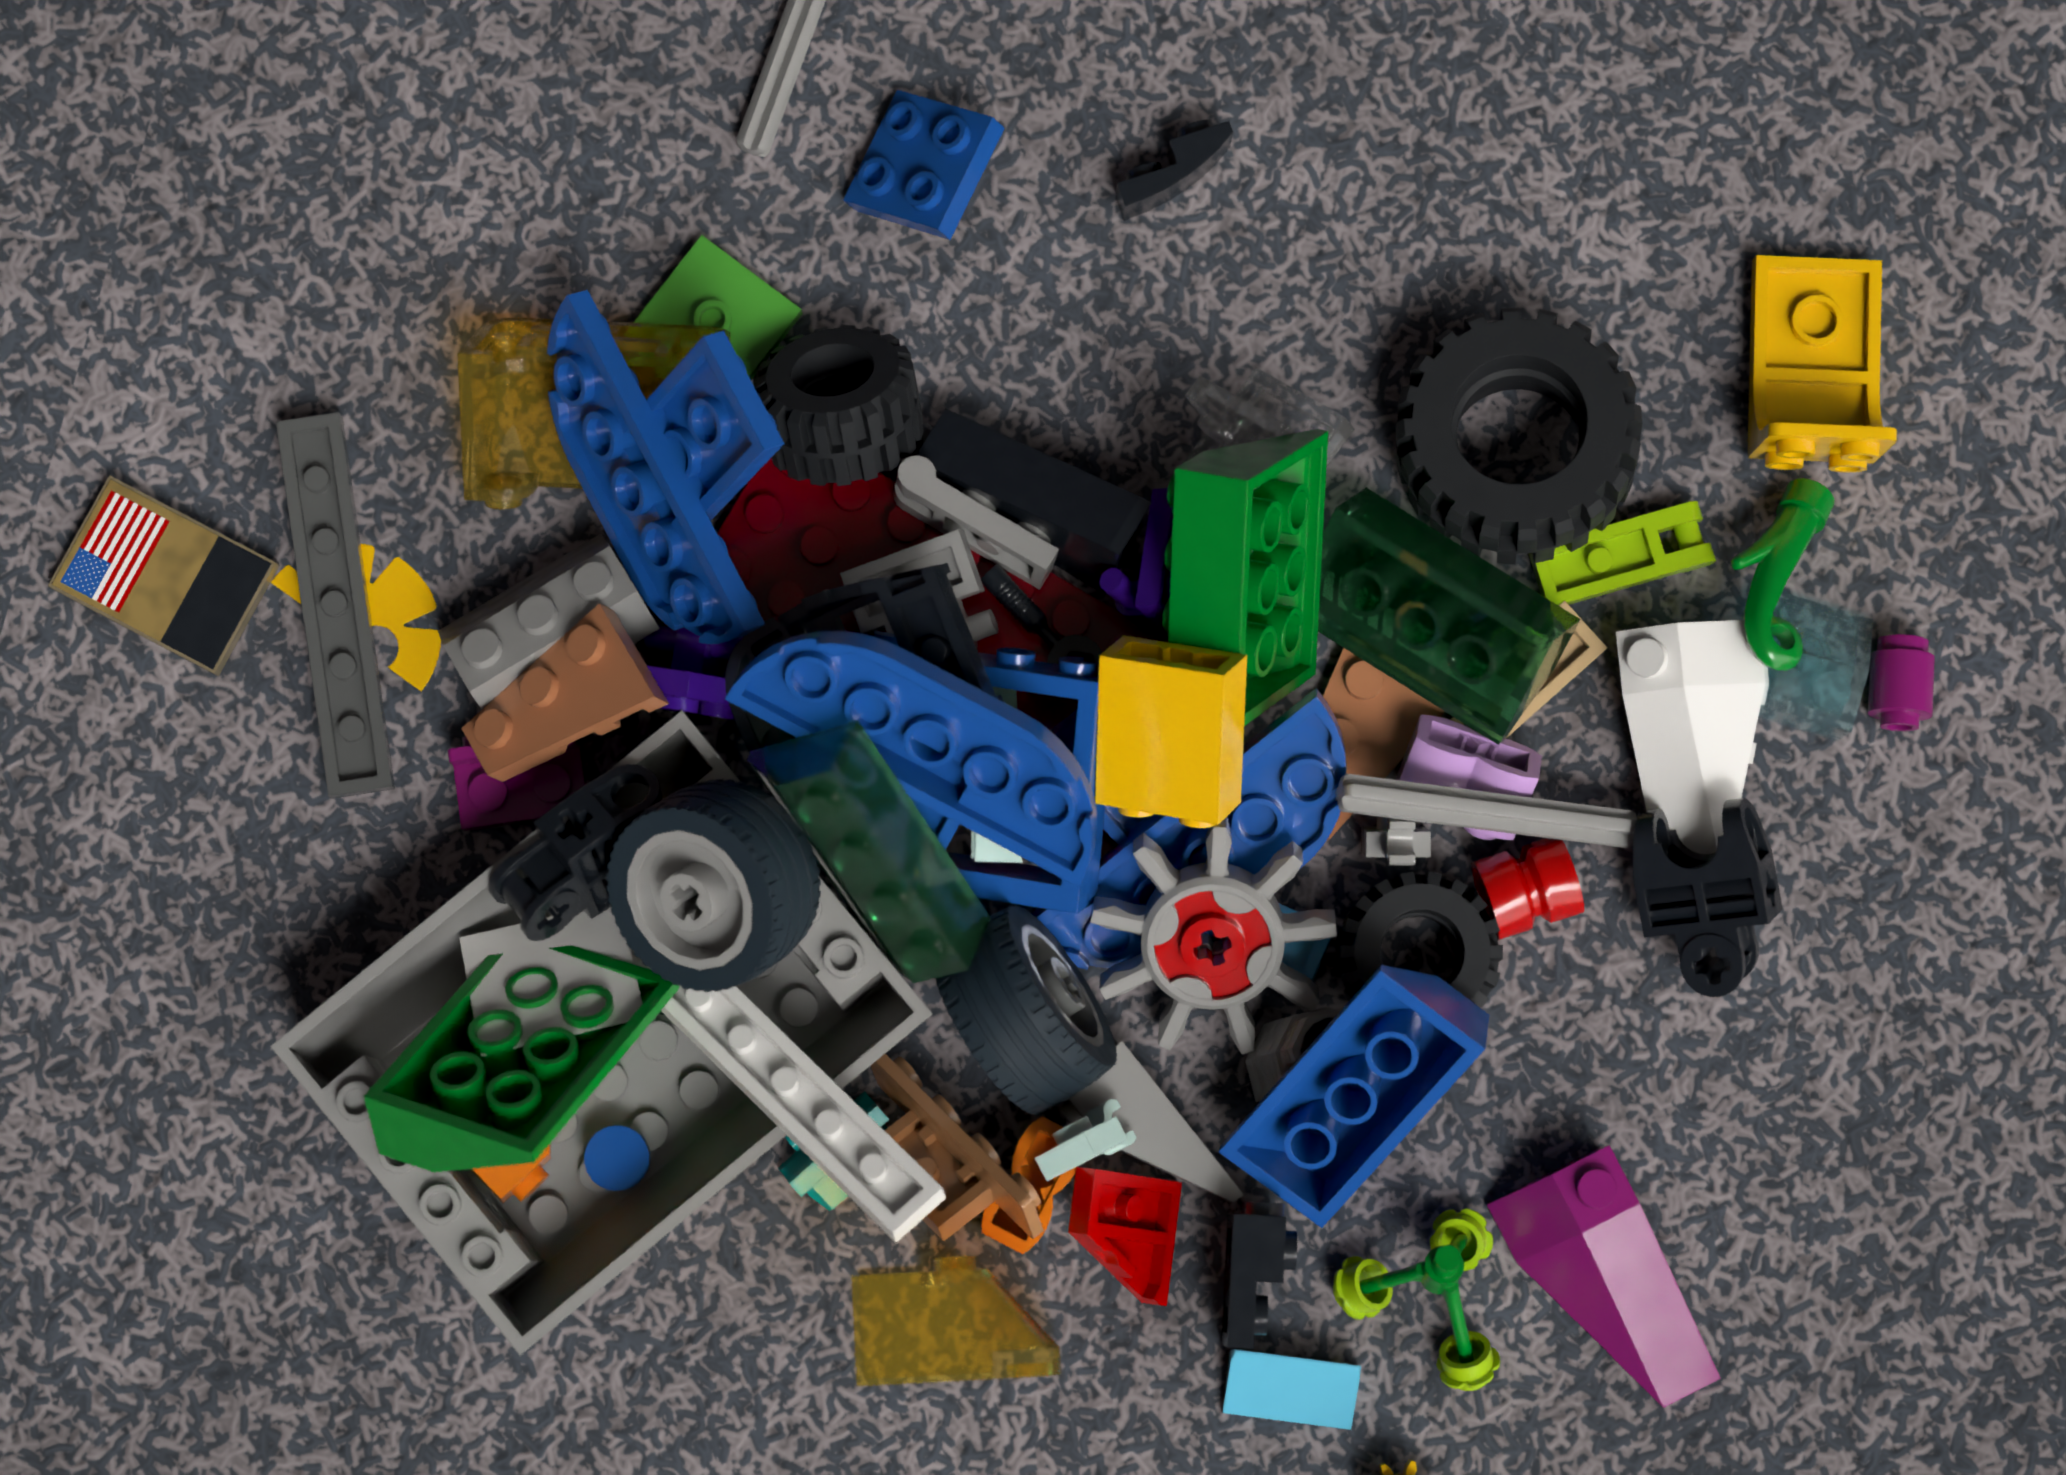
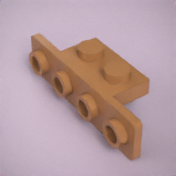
M884 1054L871 1065L879 1087L906 1113L884 1131L943 1187L946 1199L922 1219L943 1242L993 1202L998 1204L1032 1239L1044 1231L1036 1207L1041 1204V1199L1030 1182L1019 1172L1014 1173L1010 1177L999 1166L1001 1161L998 1154L981 1134L976 1133L970 1137L959 1127L961 1126V1120L952 1106L939 1094L931 1099L921 1089L923 1085L919 1076L904 1058L899 1056L892 1061Z

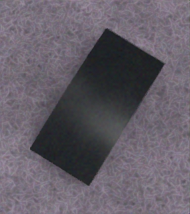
M1205 119L1183 126L1177 130V138L1169 140L1167 156L1171 166L1162 168L1160 162H1152L1128 171L1125 174L1126 180L1117 183L1116 200L1123 220L1125 221L1146 213L1168 202L1187 190L1210 171L1231 146L1233 130L1230 122L1226 121L1213 126L1212 120Z

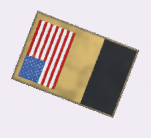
M109 475L50 580L48 587L219 677L276 574L279 565L269 558Z

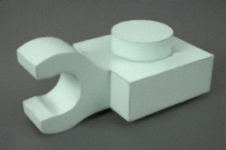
M1110 1099L1089 1110L1084 1118L1052 1134L1058 1146L1035 1157L1046 1181L1098 1155H1112L1135 1142L1136 1135L1134 1131L1125 1133L1116 1116L1112 1118V1113L1121 1108L1118 1100Z

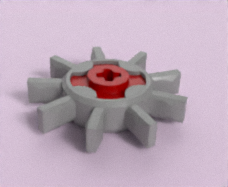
M1227 817L1219 825H1214L1207 829L1206 848L1208 856L1206 863L1194 864L1177 870L1170 863L1161 847L1145 833L1133 840L1134 858L1139 869L1152 880L1157 888L1151 894L1146 906L1128 903L1115 898L1094 897L1091 907V923L1107 929L1126 931L1141 936V954L1117 963L1100 974L1099 989L1105 1000L1126 994L1134 988L1154 980L1160 989L1171 997L1160 1015L1158 1046L1171 1050L1184 1033L1187 1018L1194 1007L1211 1010L1223 1009L1229 1022L1230 1036L1241 1054L1254 1051L1255 1021L1246 1002L1256 997L1266 987L1274 989L1292 1003L1313 1011L1320 1002L1319 986L1307 975L1282 962L1284 945L1290 942L1318 941L1337 936L1335 910L1313 909L1296 913L1281 912L1274 894L1295 877L1303 864V850L1294 841L1276 852L1269 862L1254 875L1243 868L1228 864L1232 835ZM1212 930L1213 934L1217 938L1223 939L1220 941L1213 942L1209 934L1202 933L1205 931Z

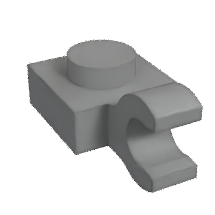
M1377 816L1376 826H1361V852L1365 857H1386L1388 866H1414L1416 857H1431V831L1425 826H1416V821Z

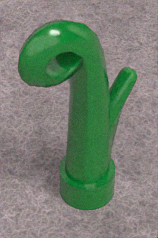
M1798 478L1787 484L1777 506V516L1773 523L1758 540L1731 560V566L1734 570H1740L1758 563L1745 606L1744 627L1747 643L1755 658L1764 666L1773 670L1787 671L1796 667L1802 657L1803 643L1799 632L1789 621L1773 616V612L1790 575L1814 534L1823 530L1835 503L1832 493L1824 485L1811 479ZM1773 635L1780 641L1781 647L1775 642Z

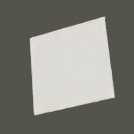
M610 907L592 919L582 911L560 932L541 941L528 939L522 932L520 924L459 937L467 979L488 955L504 953L470 995L474 1019L484 1012L495 1009L509 1010L517 1014L521 1020L523 1034L520 1042L514 1048L523 1047L526 1040L533 1033L544 1028L561 1027L575 1035L627 1023L642 1005L637 979L549 949L573 945L633 964L630 948L626 944L625 938L621 936L619 927L616 926L615 917L611 912L612 908ZM532 967H540L552 971L558 980V991L547 1004L537 1008L524 1009L514 1006L509 1002L505 992V985L512 975ZM540 974L526 975L514 984L512 992L517 997L523 999L537 998L549 990L551 981L546 976ZM599 985L608 989L613 996L614 1010L610 1018L603 1024L588 1029H579L568 1025L561 1014L560 1003L562 998L569 991L579 986ZM584 994L571 1002L568 1011L575 1016H591L604 1008L606 1000L597 994ZM493 1020L487 1022L478 1030L477 1037L483 1041H499L512 1033L514 1025L506 1020Z

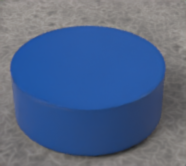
M619 1125L608 1126L595 1133L589 1140L584 1152V1164L589 1177L600 1187L612 1191L626 1190L641 1182L648 1172L651 1161L650 1149L643 1136L632 1128Z

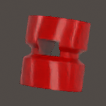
M1544 838L1522 847L1519 859L1504 851L1471 863V871L1477 894L1488 905L1484 909L1490 919H1496L1500 932L1496 934L1497 940L1533 929L1535 917L1541 916L1552 923L1584 912V900L1578 876L1563 840Z

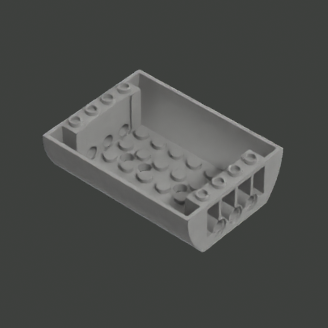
M683 711L679 712L611 768L634 764L649 769L658 779L663 799L679 789L707 780L731 779L735 782L740 781ZM637 782L626 784L615 794L614 803L621 808L629 809L646 798L649 788ZM565 816L563 820L570 834L573 831L567 816ZM537 830L533 831L270 1046L519 1355H522L786 1136L666 1015L658 1014L551 1142V1159L543 1166L549 1177L522 1202L512 1195L505 1203H502L470 1169L433 1173L378 1153L363 1096L467 980L459 937L520 924L521 919L508 904L498 903L492 897L488 890V884L491 876L502 862L516 852L526 849L540 838ZM521 869L515 871L521 879L524 878V872ZM819 877L821 880V885L819 886L821 896L818 900L820 902L819 908L816 910V918L812 921L813 925L808 930L807 935L781 961L754 979L736 987L827 1076L843 1089L929 1018L932 1012ZM547 910L545 911L546 918L552 917ZM614 1125L626 1126L640 1133L646 1140L651 1155L648 1172L641 1182L632 1188L621 1191L607 1190L597 1185L589 1177L584 1164L585 1148L591 1137L599 1130Z

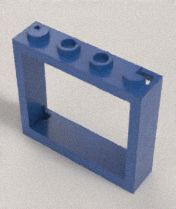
M874 631L873 637L898 646L894 633ZM1011 647L998 648L996 655L979 653L992 687L1078 699L1073 756L1084 771L1095 800L1099 683L1097 663L1086 662L1084 657L1071 656L1060 657L1058 664L1035 661L1036 653L1034 651ZM1095 804L1097 813L1096 843L1090 864L1079 887L1039 866L1021 863L974 862V859H971V855L944 851L923 889L1078 914L1093 904L1094 897H1097L1105 805ZM832 865V874L853 877Z

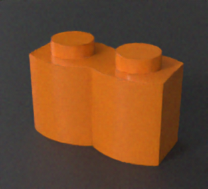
M1043 1116L1034 1121L1018 1141L1012 1160V1175L1016 1172L1022 1174L1039 1195L1041 1204L1036 1207L1044 1231L1032 1239L995 1202L984 1209L981 1228L984 1235L1021 1254L1029 1251L1043 1236L1051 1219L1053 1196L1069 1183L1076 1172L1075 1167L1046 1181L1035 1157L1058 1146L1052 1134L1064 1127Z

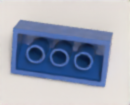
M1381 965L1221 1144L1219 1153L1319 1227L1323 1228L1486 1049L1489 1014L1438 976Z

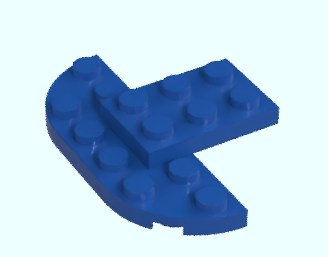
M585 290L567 295L556 312L548 339L547 354H557V361L554 366L556 389L548 391V396L559 440L577 479L635 588L650 609L667 626L673 630L684 627L692 633L701 636L699 643L720 644L744 637V635L753 632L765 625L758 611L753 595L746 589L728 555L724 540L717 534L711 520L784 445L772 415L766 410L747 375L742 359L736 354L724 331L703 336L646 400L635 373L628 367L611 335L606 318L599 312L589 291Z
M820 631L802 634L771 646L760 653L744 668L728 692L725 700L842 761L804 831L823 861L913 907L959 825H962L1077 887L1080 886L1090 864L1097 837V813L1091 787L1084 771L1068 748L1041 723L1016 708L888 641L869 635L844 631Z
M1317 688L1243 745L1241 803L1227 816L1232 835L1228 864L1243 868L1254 875L1269 862L1276 852L1292 841L1303 850L1301 869L1322 848L1339 818L1341 810L1339 809L1338 801L1335 799V794L1340 778L1346 774L1345 745L1335 715ZM1077 709L1050 730L1068 748L1072 755L1074 751ZM1105 805L1103 829L1118 845L1100 858L1097 897L1115 898L1128 903L1146 906L1151 894L1157 887L1139 869L1133 855V840L1145 833L1161 847L1170 863L1177 870L1194 864L1206 863L1208 856L1206 832L1208 827H1188L1181 824L1179 818L1158 814L1148 817H1129L1119 813L1117 807ZM1092 904L1078 914L1037 908L1031 913L1054 935L1078 968L1088 970V966L1110 968L1117 963L1142 953L1140 935L1107 929L1091 923ZM1212 930L1205 931L1202 933L1209 934L1211 938L1215 936Z

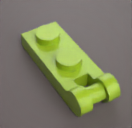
M1698 501L1682 503L1609 524L1603 531L1593 529L1589 532L1587 544L1573 552H1570L1566 545L1555 548L1554 559L1535 563L1533 553H1528L1546 611L1556 609L1564 601L1568 605L1715 563L1716 559L1711 543H1704L1698 522L1702 521L1703 517ZM1674 530L1680 550L1665 554L1659 533Z

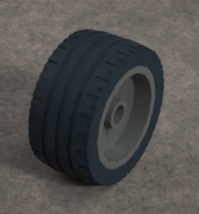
M1012 905L990 915L989 918L984 919L952 940L935 955L933 971L936 985L954 1026L987 1076L1020 1109L1035 1115L1051 1109L1085 1089L1094 1081H1097L1116 1064L1117 1049L1115 1041L1095 995L1063 946L1043 923L1029 911H1026L1025 908Z

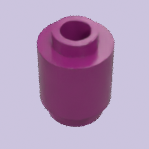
M1904 634L1885 635L1877 639V651L1870 654L1868 715L1880 719V727L1882 729L1914 731L1919 729V721L1932 718L1935 656L1929 653L1928 639Z

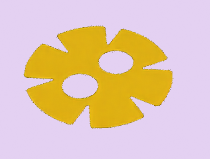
M361 544L372 626H382L389 629L395 635L398 642L397 657L385 669L418 693H421L436 667L441 639L438 630L405 627L404 624L434 611L437 608L434 597L420 575L400 557L394 558L375 582L371 584L370 578L375 548L373 545ZM286 565L275 576L270 585L302 608L297 571L292 566Z

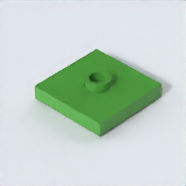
M701 235L631 324L625 335L627 339L672 371L703 336L724 331L736 354L742 359L747 375L752 380L761 363L767 361L770 357L769 353L777 348L803 313L801 308Z

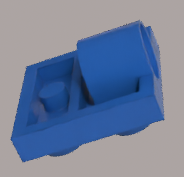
M897 90L843 201L858 212L951 240L1005 128L991 116Z

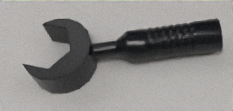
M999 564L992 567L981 578L984 587L999 600L1000 604H1003V607L1018 620V623L1028 633L1039 635L1050 646L1051 650L1047 663L1058 664L1060 657H1068L1070 655L1092 657L1094 663H1097V670H1099V655L1102 654V651L1098 645L1088 637L1080 635L1066 636L1060 640L1048 627L1046 614L1031 601L1030 597H1027V594L1016 585L1015 581H1012V578Z

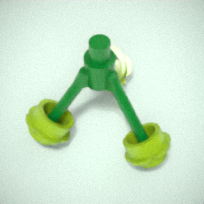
M1464 1208L1461 1212H1456L1453 1209H1449L1439 1214L1433 1223L1435 1232L1430 1237L1431 1251L1422 1262L1388 1272L1385 1266L1375 1259L1364 1260L1362 1257L1352 1256L1342 1262V1269L1335 1273L1333 1282L1334 1297L1343 1311L1356 1320L1364 1319L1365 1316L1368 1318L1375 1317L1381 1309H1384L1391 1301L1393 1286L1416 1281L1421 1282L1423 1287L1429 1292L1442 1294L1447 1304L1453 1335L1446 1338L1441 1344L1436 1366L1441 1372V1381L1448 1387L1463 1391L1478 1390L1493 1379V1370H1497L1500 1367V1355L1495 1348L1491 1347L1489 1340L1481 1333L1468 1331L1460 1299L1458 1281L1463 1271L1476 1268L1479 1263L1478 1261L1486 1259L1493 1248V1235L1490 1231H1487V1222L1477 1211Z

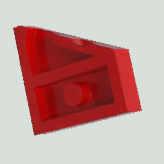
M1076 1167L1068 1233L1141 1303L1167 1306L1182 1182Z

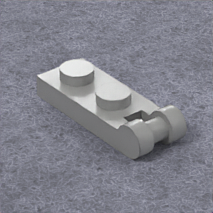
M910 456L901 462L893 491L897 506L943 534L958 529L964 530L970 550L996 565L999 564L1001 568L1037 589H1041L1053 569L1059 551L1058 548L1050 544L1051 541L1044 532L1025 522L1015 524L996 513L993 504L980 494L970 490L960 492L936 478V469L933 463L923 456Z

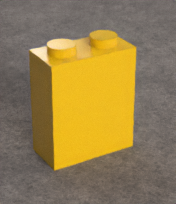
M1124 635L1100 654L1095 804L1117 807L1119 813L1129 817H1148L1154 814L1179 818L1181 824L1193 828H1207L1219 825L1241 803L1247 655Z

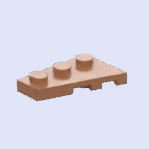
M599 603L461 729L486 774L504 782L565 753L569 743L593 732L602 736L621 727L620 719L642 709L653 712L669 704L615 611Z
M1347 640L1322 695L1334 713L1342 733L1346 754V774L1386 778L1404 758L1420 715L1441 717L1456 700L1455 698L1464 690ZM1340 812L1336 825L1327 841L1335 835L1353 813Z

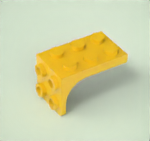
M1756 255L1752 260L1748 458L1765 459V467L1776 470L1800 469L1804 467V461L1829 462L1828 469L1830 471L1845 473L1862 472L1867 470V463L1874 464L1897 442V429L1883 427L1880 408L1882 260Z

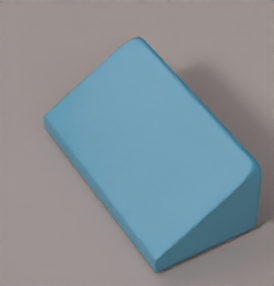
M1230 1348L1222 1413L1351 1430L1361 1366Z

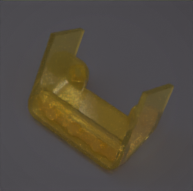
M976 1256L933 1258L934 1271L851 1276L857 1386L1062 1375L1061 1353L1058 1342L990 1268L976 1269Z

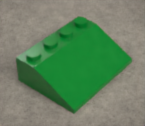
M1314 429L1203 451L1177 466L1169 482L1167 499L1170 508L1173 509L1172 536L1166 547L1165 565L1167 570L1171 571L1170 597L1166 602L1163 612V629L1168 633L1169 643L1247 655L1244 726L1316 675L1328 431Z
M573 945L549 948L637 979L642 1005L627 1023L575 1035L561 1027L544 1028L533 1033L526 1040L523 1047L514 1048L520 1042L523 1034L521 1020L517 1014L509 1010L495 1009L484 1012L474 1019L470 995L504 953L488 955L363 1096L378 1153L433 1173L534 1163L679 990L680 986L672 984L669 980L662 979L659 974L653 973L650 969ZM540 967L527 968L515 973L505 985V992L509 1002L516 1007L524 1009L537 1008L547 1004L558 991L556 975L552 971ZM540 974L546 976L551 981L549 990L537 998L523 999L517 997L512 992L514 984L526 975ZM583 985L572 989L562 998L560 1009L562 1017L568 1025L579 1029L597 1027L610 1018L614 1010V1001L611 992L605 987ZM584 994H597L606 1000L604 1008L591 1016H575L568 1011L571 1002ZM493 1020H506L514 1025L512 1033L499 1041H483L477 1037L478 1030L484 1024Z

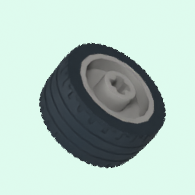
M712 779L684 787L645 809L624 829L618 837L619 839L615 842L614 850L610 854L611 860L608 862L609 871L607 873V892H609L608 900L611 903V912L615 917L616 926L621 931V936L625 938L628 947L634 951V955L640 958L646 967L648 966L652 969L653 973L659 974L662 979L669 980L672 984L680 985L684 989H693V991L703 990L704 992L726 990L748 982L789 955L812 927V921L817 915L816 910L819 908L820 902L818 900L821 896V891L819 890L821 880L819 879V867L816 864L817 858L813 854V847L811 843L809 844L808 836L800 829L802 827L800 823H796L782 804H779L773 796L767 795L762 789L758 790L756 786L746 785L745 782L741 781L735 782L731 779Z

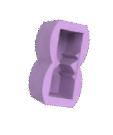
M1420 715L1398 770L1396 780L1531 797L1539 779L1542 755L1512 740L1480 735L1471 728L1449 719L1432 715ZM1464 827L1468 833L1483 840H1494L1496 838L1514 840L1516 835Z

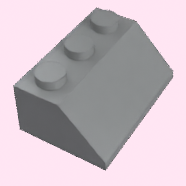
M601 533L438 630L444 649L470 694L482 710L599 603L615 611L634 644L660 628Z

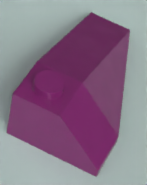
M1610 1145L1598 1147L1486 1205L1515 1263L1528 1276L1533 1278L1574 1321L1598 1342L1662 1408L1721 1379L1646 1215Z

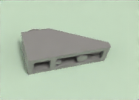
M1123 1041L1115 1046L1117 1049L1116 1064L1097 1081H1094L1091 1085L1067 1099L1068 1102L1059 1108L1066 1120L1072 1124L1084 1118L1089 1110L1110 1099L1118 1100L1121 1108L1112 1113V1118L1115 1116L1118 1118L1125 1133L1133 1130L1136 1135L1135 1142L1120 1150L1121 1152L1227 1202L1233 1203L1244 1195Z

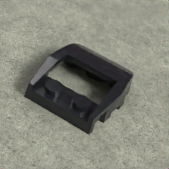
M948 563L866 579L834 589L824 590L801 599L802 603L780 616L768 619L764 622L765 625L744 635L743 639L732 650L725 672L727 695L744 668L766 649L788 638L820 631L846 632L840 618L841 615L880 600L899 647L1004 702L1001 695H995L947 576L951 572ZM728 701L749 754L766 775L780 784L796 789H817L830 785L842 761Z

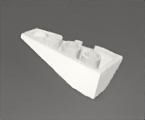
M1744 620L1677 622L1616 631L1622 695L1646 810L1662 809L1667 818L1669 829L1676 830L1681 842L1691 851L1699 854L1715 853L1718 846L1717 837L1723 835L1722 809L1726 800L1742 798L1748 764H1753L1757 743L1753 742L1760 706L1765 705L1769 687L1768 668L1753 655L1746 640Z

